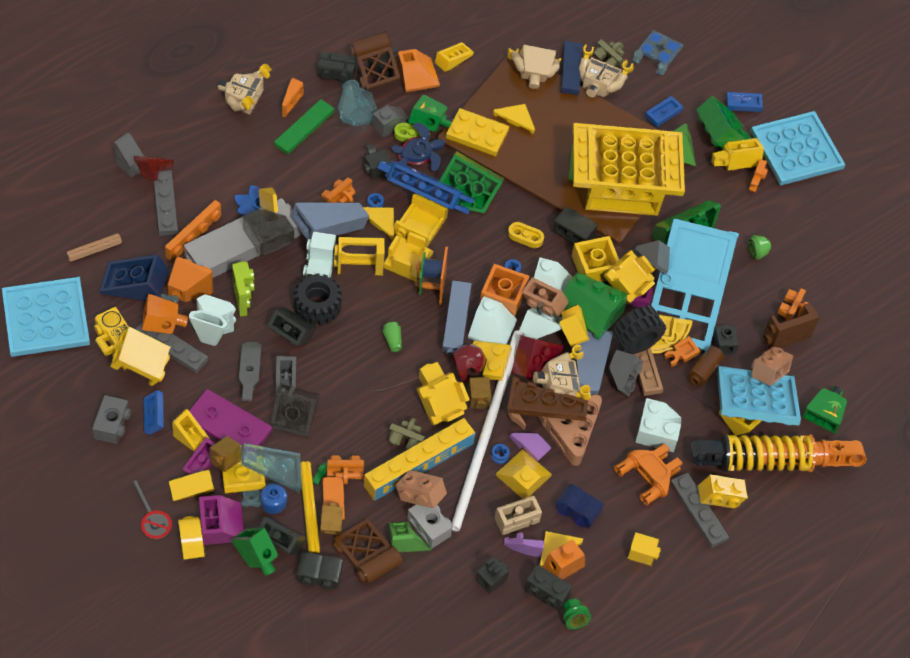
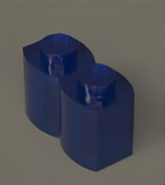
M573 484L567 487L556 504V508L561 515L571 517L577 525L589 529L602 513L604 504L597 498L587 494Z

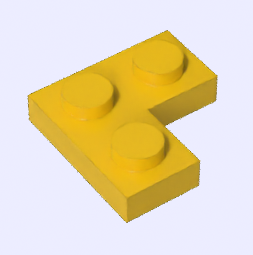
M474 341L473 345L480 347L485 354L486 365L483 377L503 381L512 351L511 345Z

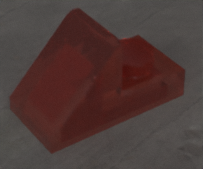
M134 155V161L146 179L157 181L159 170H165V167H173L174 160Z

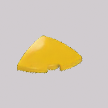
M659 315L666 325V331L661 339L651 347L652 353H663L673 349L671 346L686 338L693 321Z

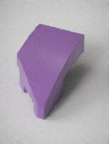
M512 433L509 435L519 449L523 447L536 461L541 459L551 449L539 434Z
M518 533L517 538H504V545L512 550L530 556L541 557L544 541L523 539V533Z

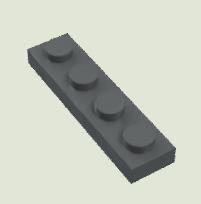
M172 170L154 171L159 236L178 234Z
M142 323L135 329L170 346L168 353L170 357L196 374L208 362L207 355L174 334L142 330Z
M686 473L671 480V487L709 547L713 548L727 542L729 539L728 534L710 506L700 502L699 489L690 475Z

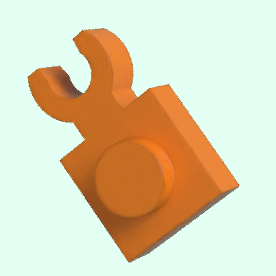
M760 159L749 191L756 193L760 180L765 179L768 169H765L767 161Z
M689 336L673 346L674 351L666 352L664 359L674 358L670 362V367H674L677 365L678 360L681 359L685 363L699 355L700 350Z

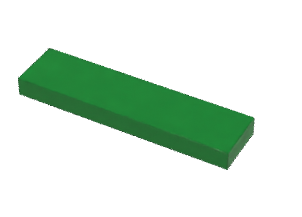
M320 99L274 141V146L289 155L334 113L335 108Z

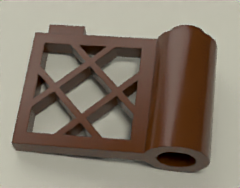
M387 31L353 42L354 46H351L353 56L358 57L363 77H360L363 88H366L368 91L401 80ZM390 54L388 63L380 61L382 55ZM371 59L374 63L369 69L364 66L363 61ZM378 63L385 66L381 74L373 71ZM388 68L394 70L396 76L387 78L384 75ZM371 74L379 77L377 82L369 84L368 79Z
M368 518L334 538L335 543H333V547L339 554L344 553L357 569L356 576L361 583L370 584L403 563L398 550L386 541ZM366 526L371 531L370 536L359 535L360 530ZM350 538L354 539L353 546L344 545L341 541ZM357 540L369 541L368 547H356ZM372 542H380L383 545L378 550L370 549ZM355 552L366 553L365 558L360 561L354 558Z

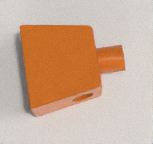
M148 294L143 309L142 330L172 334L175 325L186 327L188 316L178 314L177 303Z
M570 540L548 554L543 568L563 580L585 567V555L576 542Z

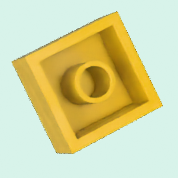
M610 236L574 243L572 258L578 273L600 282L607 281L603 275L619 261Z

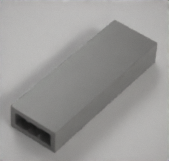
M281 198L277 200V213L263 208L249 213L185 244L184 256L197 265L208 267L212 270L214 278L232 269V264L247 262L300 236L301 231L290 217L292 213L291 206L288 203L286 204Z

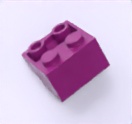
M221 495L199 497L203 545L231 543V539L243 531L241 503Z

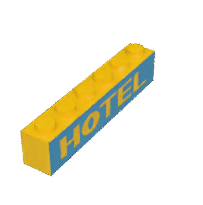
M464 418L366 473L364 475L365 489L373 500L376 501L397 488L396 484L409 470L424 473L473 445L475 431Z

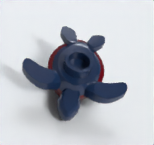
M415 123L413 128L419 133L420 137L408 139L402 147L394 145L391 150L398 154L399 162L405 165H423L430 160L431 171L436 172L440 167L441 159L434 151L442 149L445 141L434 139L430 142L429 129L421 123Z

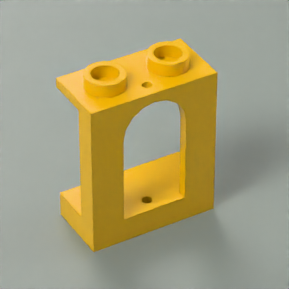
M339 237L338 245H335L334 267H338V274L341 272V264L375 265V275H383L384 238ZM348 245L376 246V254H349L343 252L342 248Z

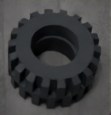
M316 273V276L310 274L307 278H301V282H297L296 288H294L295 314H298V316L310 322L313 326L316 324L322 326L325 322L329 324L331 319L335 320L337 314H340L342 291L334 278H328V275L325 274L320 276V273ZM312 297H322L326 301L316 303L309 299Z
M642 306L621 318L614 327L613 334L626 353L637 354L655 345L665 334L666 325L654 307Z

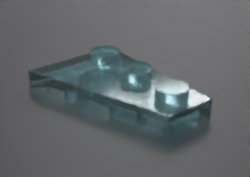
M245 443L242 445L241 463L243 466L294 491L299 492L302 489L300 453Z

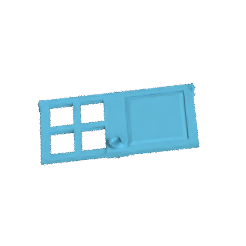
M674 219L667 246L670 247L668 273L664 274L660 271L651 306L654 307L656 312L659 311L679 316L683 319L687 318L708 324L704 341L691 338L699 350L706 351L711 344L739 234ZM663 288L686 294L682 311L659 305ZM691 295L714 301L710 318L687 312Z

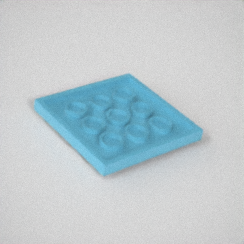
M815 111L751 127L750 132L764 147L763 156L780 186L842 170L845 167L844 161Z
M80 277L2 288L11 357L90 345Z
M718 366L717 378L721 415L741 417L748 420H763L769 423L777 422L786 425H800L801 416L794 376L785 375L770 386L751 377L752 370Z

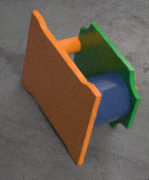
M445 247L444 260L426 258V252H424L420 281H418L420 261L416 265V290L419 288V295L422 293V288L440 290L439 306H442L448 247ZM424 277L441 279V284L424 282Z

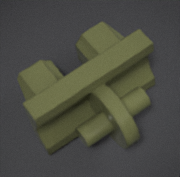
M602 39L598 41L599 47L593 52L594 57L599 61L608 57L609 59L605 62L606 64L622 69L623 58L621 56L624 55V51H622L623 44L621 42L616 44L611 42L608 45Z
M412 418L410 422L402 421L401 425L407 427V429L393 423L390 426L389 442L399 446L403 437L409 439L406 446L407 450L426 439L425 436L413 432L414 430L420 433L422 428L416 425L417 419Z

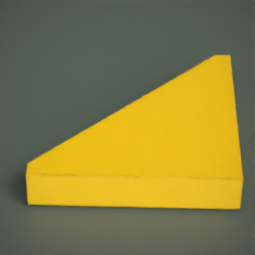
M525 104L495 109L493 111L495 117L500 116L506 119L508 123L529 130L531 134L535 132Z
M363 207L369 215L370 223L380 231L385 232L391 240H394V208Z
M546 531L540 566L543 567L551 551L570 540H574L577 545H582L583 539Z

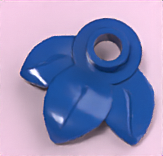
M251 185L249 195L234 196L235 202L239 206L237 213L245 216L262 208L259 199L260 188Z

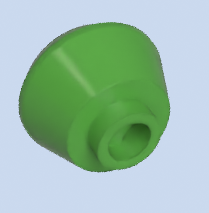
M751 236L748 241L750 255L756 260L766 256L769 250H771L770 241L763 236Z

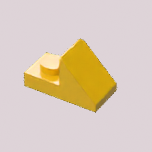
M577 305L562 311L563 320L560 321V325L570 346L573 347L588 341L589 337L581 307Z

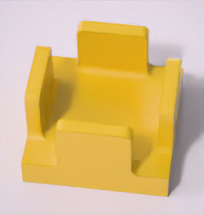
M409 232L407 239L396 235L388 249V257L384 262L383 268L416 282V265L418 261H420L419 280L424 252H426V258L431 259L434 251L426 248V238Z
M632 250L628 251L603 275L613 288L628 294L627 304L631 303L636 297L645 294L655 284L653 282L655 278L651 275L655 268L645 256L637 257Z
M448 373L417 388L431 425L441 421L449 422L465 414L464 410L468 409L465 402L470 399L462 382L456 381L453 373Z

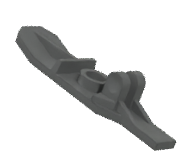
M258 342L242 344L239 381L243 386L242 401H252L255 385L259 382L262 345Z

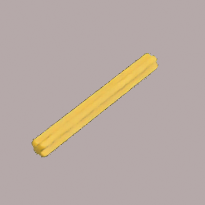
M306 461L300 463L308 552L318 554L320 547L311 463Z

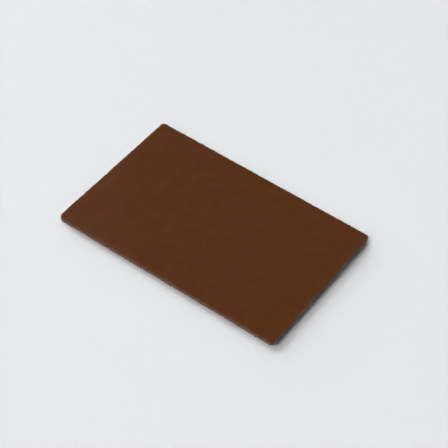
M506 57L462 107L466 111L509 126V131L497 155L493 156L447 139L446 133L449 130L447 127L438 135V139L444 140L446 146L458 151L558 210L563 211L566 206L576 210L579 214L598 224L597 232L606 237L610 236L611 240L616 243H622L643 214L585 210L588 188L573 187V181H568L570 154L573 145V124L581 123L650 130L659 129L597 95L589 97L586 94L587 90L581 86L579 95L561 92L562 76L557 73L551 78H547L545 82H540L539 88H530L529 80L523 79L513 60ZM525 104L535 132L531 134L529 130L508 123L506 119L500 116L495 117L493 111L495 109Z

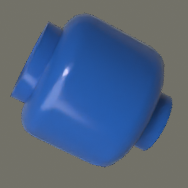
M270 484L263 488L260 502L264 511L269 514H278L285 509L287 493L282 486Z

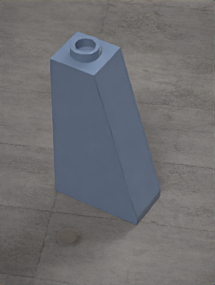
M295 203L290 217L308 240L312 239L313 232L337 236L364 229L369 215L360 203Z
M453 280L442 352H446V354L453 356V353L458 348L463 346L471 283Z
M587 331L589 340L578 344L581 345L582 349L576 352H584L583 358L580 360L573 358L576 362L580 388L583 385L590 386L591 396L598 395L613 335L612 331H607L599 340L594 337L592 331Z

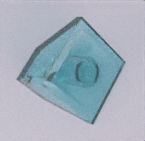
M349 81L345 83L338 105L340 119L354 127L372 123L373 113L378 111L372 93Z

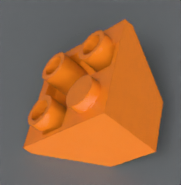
M416 49L398 52L397 67L405 92L440 87L430 57Z
M177 257L168 282V294L184 302L195 300L204 294L212 295V270L206 266L197 265L189 259Z

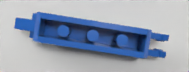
M380 161L378 169L386 172L385 176L389 181L447 208L457 209L466 214L469 213L470 210L465 206L459 205V202L463 199L468 203H473L474 199L463 194V191L400 162L391 161L389 164Z

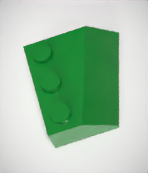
M711 96L696 109L700 115L698 117L699 120L706 126L704 129L712 137L710 140L716 147L720 146L723 148L727 142L752 139L742 129L743 125L733 111L715 97Z
M458 151L453 156L440 179L441 182L463 191V194L474 199L473 203H468L461 199L459 205L480 213H485L504 178Z
M707 200L656 224L652 236L655 241L660 240L667 245L674 219L714 228L721 205L720 203Z
M577 272L568 282L564 291V295L569 303L563 311L579 305L582 309L587 331H592L594 337L599 340L623 314L628 294Z

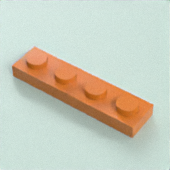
M214 200L165 246V257L170 261L175 257H179L183 253L185 244L195 240L201 233H205L208 227L221 217V204Z

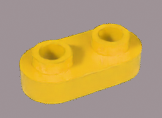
M514 222L509 226L508 236L511 240L531 248L542 246L544 234L541 230L520 222Z

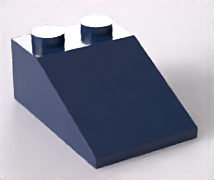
M158 254L108 262L99 292L105 295L146 301L148 294L161 297L169 268Z

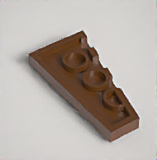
M513 377L507 412L586 421L589 401L566 393L562 395L556 393L554 389H543L537 387L535 383H524L519 378Z

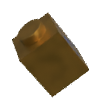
M489 377L470 378L468 385L470 408L484 409L490 407L491 390Z
M226 436L210 447L211 463L213 466L226 472L242 461V445Z
M327 503V506H322L320 534H341L343 507H339V504Z

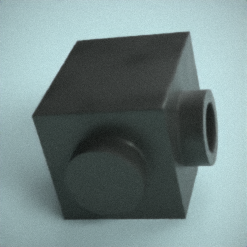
M720 325L715 328L713 334L714 346L720 349L724 355H735L739 344L735 325Z

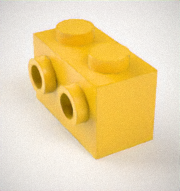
M709 475L698 485L700 502L703 504L735 509L747 499L745 480Z

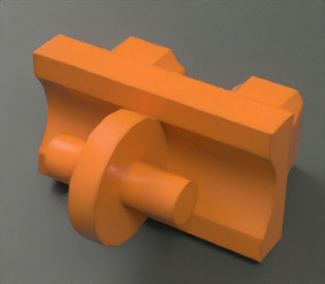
M346 178L344 181L338 179L334 183L332 191L325 190L322 193V199L325 203H353L352 196L356 192L352 187V179Z
M801 288L799 293L788 290L784 301L793 305L790 306L782 302L778 310V314L786 318L785 322L792 320L795 313L799 317L803 305L808 303H801L806 290Z
M332 455L330 460H327V477H343V484H348V479H363L364 460H361L360 456H351L349 460H341L339 455Z

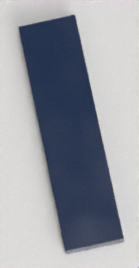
M564 42L561 92L579 95V65L581 62L582 43Z

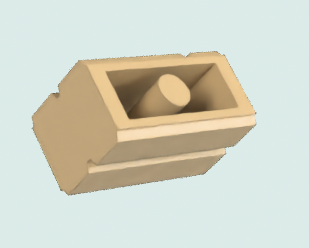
M531 496L497 508L495 521L501 534L505 535L528 527L530 524L539 523L542 511L536 498Z

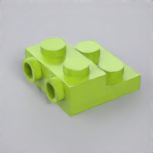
M238 262L232 264L233 288L239 315L242 317L247 316V308H250L249 299H251V291H254L253 269H249L248 262Z

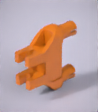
M663 444L654 451L633 450L627 454L625 460L614 466L615 472L620 477L634 468L649 483L651 488L639 496L642 502L646 500L644 502L646 506L658 497L664 498L667 496L670 477L679 472L680 466L683 464L678 457L670 463L664 464L662 460L668 457L667 453L670 451L666 444Z

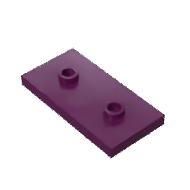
M209 389L202 394L189 410L206 434L218 441L226 436L232 438L242 445V455L247 458L252 457L273 431V427Z

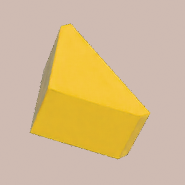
M185 409L172 422L173 436L193 452L197 450L206 437L209 438L188 409Z
M721 415L735 436L750 432L762 421Z

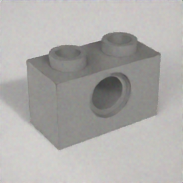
M416 504L408 509L407 519L431 549L451 537L452 523L440 513L438 505L432 509ZM432 520L436 523L430 524L427 521Z

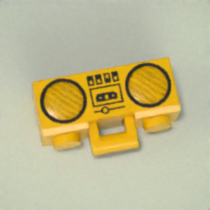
M116 307L95 317L96 325H94V329L99 336L95 341L105 356L110 354L114 356L120 334L129 327Z

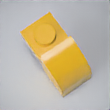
M187 516L178 520L183 558L204 557L199 517Z

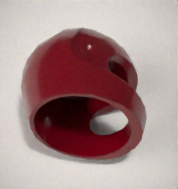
M466 344L453 353L461 382L467 380V370L469 368H474L478 374L485 366V354L476 345Z

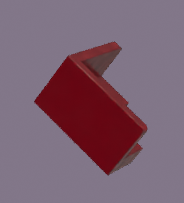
M521 335L511 372L533 378L535 371L541 372L544 362H548L562 354L563 346Z

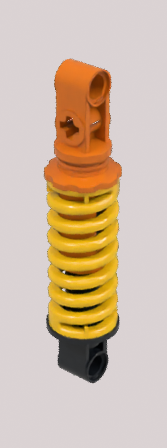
M722 434L720 440H695L690 445L695 465L720 466L722 472L734 471L733 462H735L737 471L742 470L743 462H745L746 470L751 471L755 462L758 471L763 470L764 465H766L768 471H772L774 465H776L778 471H782L785 465L789 471H793L795 465H797L799 471L813 472L815 466L859 467L867 461L863 445L860 441H815L812 435L792 436L791 438L789 436H782L781 438L772 436L769 438L767 435L760 438L753 435L749 438L746 435H742L738 438L735 435Z

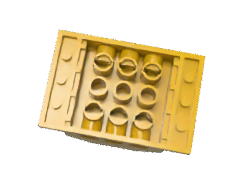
M574 123L573 187L588 188L585 210L658 216L665 195L684 196L682 132Z

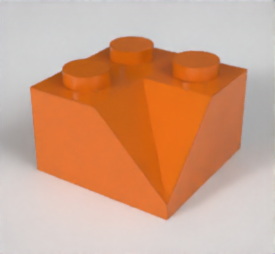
M494 264L482 289L480 303L483 296L501 302L515 317L523 298L522 291L526 287L530 276Z

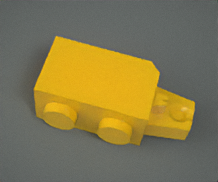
M757 138L727 142L723 146V151L713 153L711 162L714 166H725L727 170L756 167L763 157L764 147Z

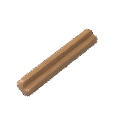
M116 233L67 251V257L69 261H74L122 243L121 237Z

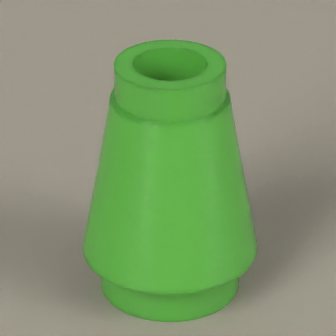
M389 322L383 326L382 332L391 352H397L402 349L401 326L397 322Z

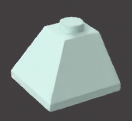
M539 258L534 278L564 293L568 282L573 276L558 262Z
M483 296L476 311L468 338L475 341L507 344L517 319L501 302Z
M532 307L527 310L519 331L524 333L523 336L537 339L561 330L560 321L563 318L561 316L558 318L554 315L548 316L541 309Z

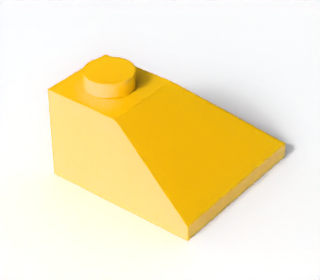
M522 449L496 473V476L522 499L531 496L552 474Z

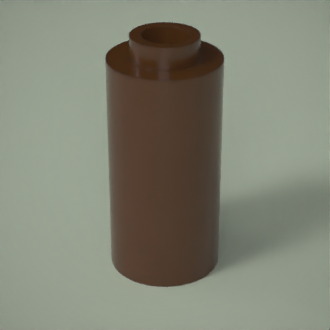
M710 346L689 371V381L695 386H703L724 360L723 352L717 347Z

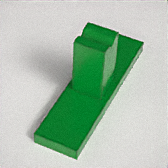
M324 461L322 466H319L318 472L312 480L314 484L318 485L327 472V462Z

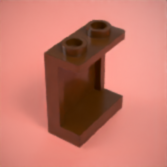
M804 304L798 318L779 323L774 315L770 316L763 334L764 343L770 349L773 346L782 348L811 338L819 320V316L812 304Z

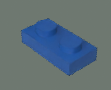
M727 92L726 105L730 110L762 112V94Z
M670 96L648 110L645 117L657 128L682 112L683 106Z
M158 390L144 397V433L149 435L164 428L163 393Z

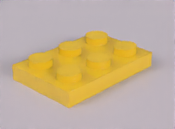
M460 108L446 133V138L496 156L509 131V126Z

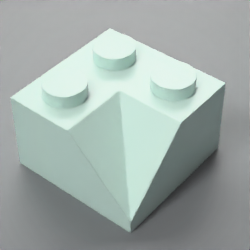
M646 398L635 443L655 448L666 444L670 448V452H674L680 432L681 417L666 403Z

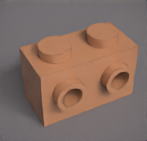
M533 277L522 291L527 300L526 303L530 307L535 309L537 307L548 316L554 315L559 318L561 312L569 303L563 291Z
M773 346L753 361L751 377L772 386L790 371L793 355Z
M409 470L396 484L401 501L432 509L447 494L441 477Z

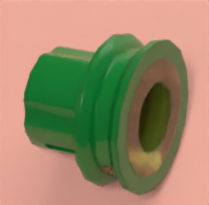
M570 599L563 605L565 612L563 619L566 622L567 628L579 629L590 622L591 614L586 606H582L580 600Z

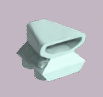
M204 294L197 298V311H192L189 314V319L199 340L216 346L223 334L233 332L236 318L233 315L236 308L231 302Z

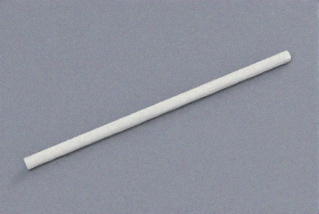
M518 330L514 331L510 343L512 351L503 381L498 380L456 507L452 520L453 531H460L513 368L520 336H523V333Z

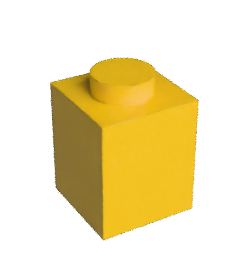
M438 362L426 364L420 368L419 380L422 385H426L445 374Z
M635 532L628 559L651 566L653 559H658L661 548L657 547L659 539Z

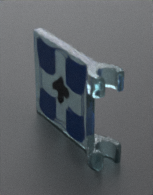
M653 30L640 48L634 52L632 61L639 63L643 55L660 63L656 73L663 75L667 67L683 48V44Z

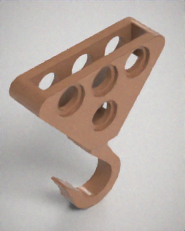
M592 395L588 400V412L592 414H587L586 421L537 416L543 427L574 466L581 464L602 403V398L599 395ZM508 413L509 418L525 430L526 424L520 414Z

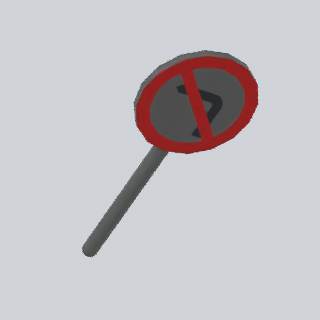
M134 480L133 483L148 512L141 522L142 532L150 539L158 540L166 537L172 528L171 518L163 511L151 510L138 482Z

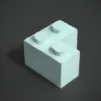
M313 232L312 239H308L307 242L308 252L306 260L309 263L304 266L303 276L307 278L310 274L316 276V273H320V276L325 274L328 275V278H331L336 235Z

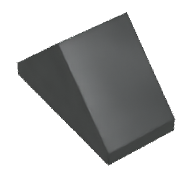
M658 240L638 245L635 248L655 268L664 274L668 273L670 247Z
M276 356V395H296V356Z

